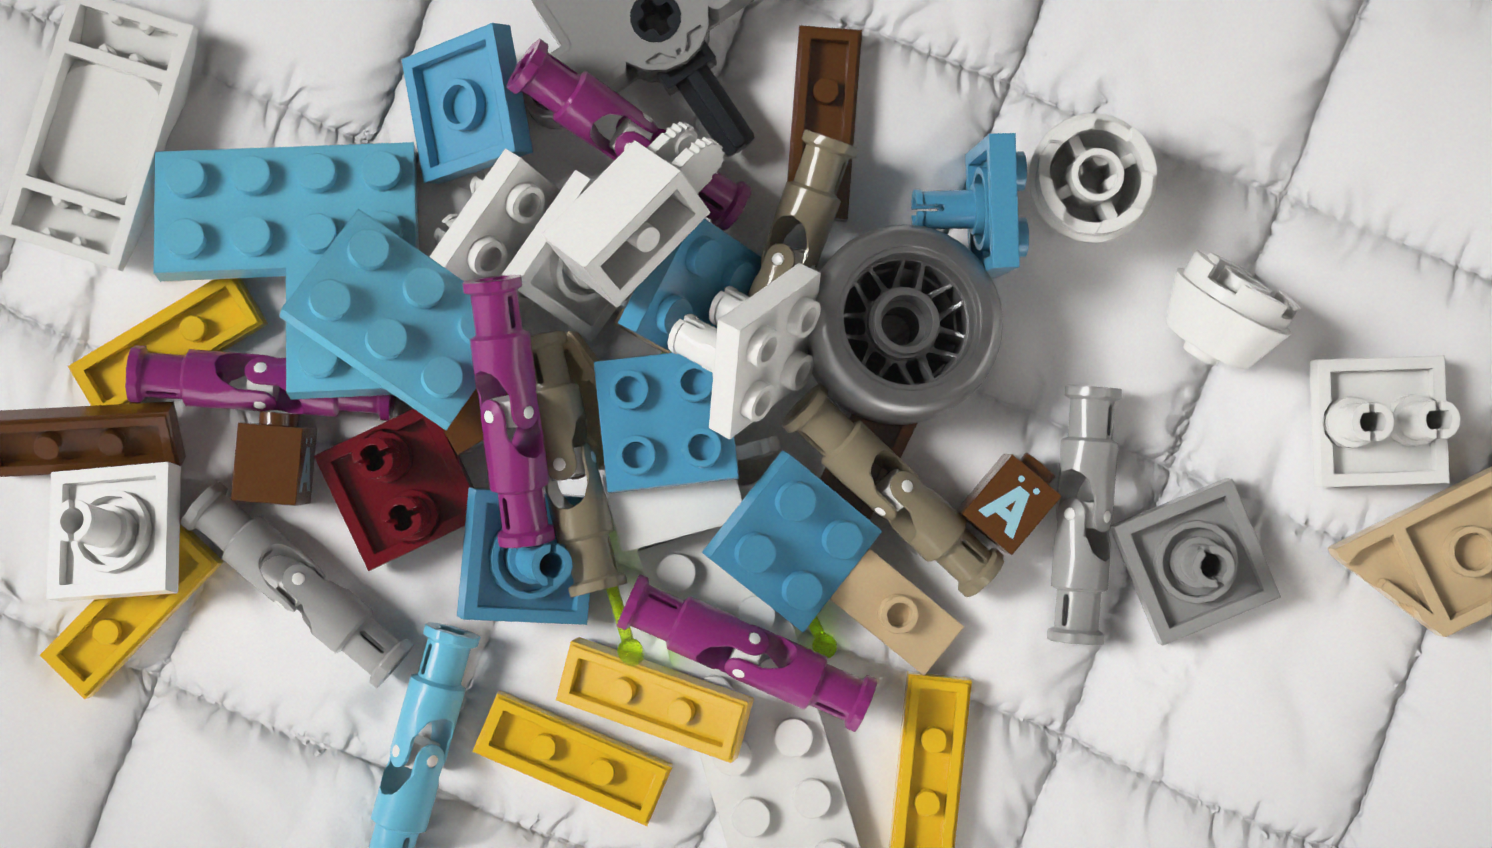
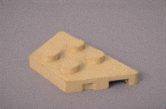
M1492 466L1327 547L1331 556L1435 635L1447 637L1492 615Z

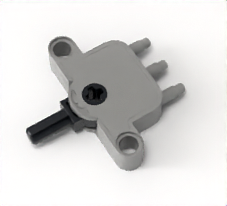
M531 0L540 19L559 45V48L550 54L580 74L587 71L617 93L637 79L647 82H660L669 96L680 91L711 139L723 147L722 151L725 152L724 156L726 157L738 154L755 139L754 132L711 71V68L717 65L715 54L708 46L710 30L754 0ZM653 13L659 20L667 18L669 31L660 36L654 28L647 30L645 18ZM522 91L525 108L539 125L548 129L564 128L553 120L554 112L538 107L536 100Z

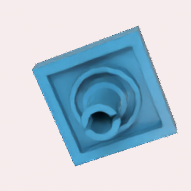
M1016 133L988 134L965 154L966 190L922 191L921 189H914L912 192L911 210H938L917 211L916 215L911 216L912 225L931 229H967L968 249L977 256L992 279L1019 268V257H1026L1029 248L1028 222L1026 217H1018L1017 191H1024L1026 187L1027 161L1024 151H1016Z
M674 353L594 362L608 493L739 479L735 436L728 439L709 428L713 384L712 372L686 357Z
M469 487L457 617L463 620L587 625L590 593L570 597L568 588L574 584L571 574L573 565L572 558L565 549V545L557 544L555 536L554 540L537 546L521 548L500 547L497 536L498 532L502 530L498 494L490 489ZM544 493L548 523L552 524L546 493ZM562 494L574 506L579 504L584 498L583 495Z

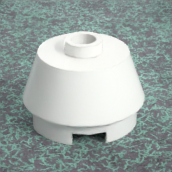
M1088 113L1063 120L1044 135L1031 158L1029 189L1037 211L1050 227L1060 234L1077 241L1089 243L1105 242L1130 232L1147 215L1157 192V164L1147 140L1130 124L1110 115Z
M1196 250L1185 269L1177 268L1166 324L1173 332L1186 341L1183 345L1184 349L1198 359L1213 366H1217L1219 361H1222L1230 366L1247 370L1292 334L1288 326L1300 307L1282 291H1277L1273 298L1270 297L1271 291L1265 285L1252 278L1253 273L1214 253L1210 252L1206 256L1199 250Z

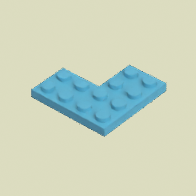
M414 142L155 152L154 275L160 282L286 276L287 302L358 208L419 250L417 152ZM286 322V393L291 400L393 395Z

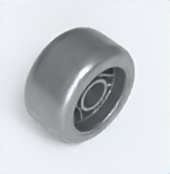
M885 226L861 234L846 243L828 260L819 272L821 273L819 292L815 301L820 303L821 312L815 328L808 335V354L813 357L814 361L812 375L818 384H822L828 389V396L846 411L865 420L881 424L906 425L922 422L962 403L975 392L989 374L999 352L1002 339L1003 319L1001 303L995 284L990 274L985 270L984 265L976 255L958 240L943 232L924 226ZM885 315L899 316L907 323L910 336L906 345H897L884 334L881 322Z

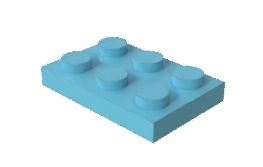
M358 208L283 305L279 317L445 430L448 429L476 389L469 340L476 334L470 295L464 294L462 283L464 281Z

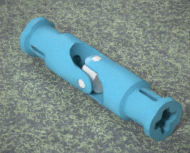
M428 622L425 624L423 634L428 639L417 674H411L391 744L389 762L384 769L371 819L376 824L369 848H415L418 835L426 832L439 787L440 773L447 758L466 688L461 685L470 650L478 647L480 636L473 632L441 623ZM431 722L432 734L430 739L419 736V732Z

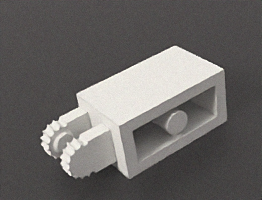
M680 121L678 124L673 123L670 128L667 127L666 133H661L647 148L634 141L541 234L574 275L615 307H618L711 213L698 196V193L712 180V175L717 174L718 169L722 168L721 164L725 160L723 159L725 152L722 151L723 147L713 139H707L704 136L700 139L701 137L697 135L698 131L686 122L684 124Z
M778 435L736 446L737 461L747 458L755 460L773 455L775 451L781 449ZM606 476L602 477L622 553L723 526L757 483L753 482L738 486L737 479L608 493Z

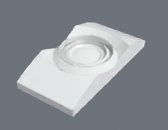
M113 0L67 1L1 212L0 234L123 272L154 206L155 152L165 150L167 140L186 104L195 58L198 28Z

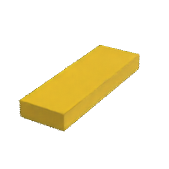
M241 278L213 279L70 364L68 368L91 406L134 404L138 402H129L125 384L128 355L130 349L135 345L146 346L149 353L186 355L189 349L223 352L267 326L268 322Z
M180 524L178 593L94 599L40 656L82 698L88 699L93 697L224 561L192 530L189 531Z
M578 637L570 642L556 701L733 763L739 756L754 697Z
M907 671L889 848H955L972 686L970 678L929 673L922 675L920 672Z
M501 690L494 699L472 751L645 826L649 824L673 767L672 763Z

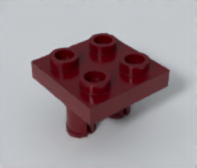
M411 409L314 455L368 571L374 570L465 526L469 487L474 488L460 456L457 455L443 429L415 409Z

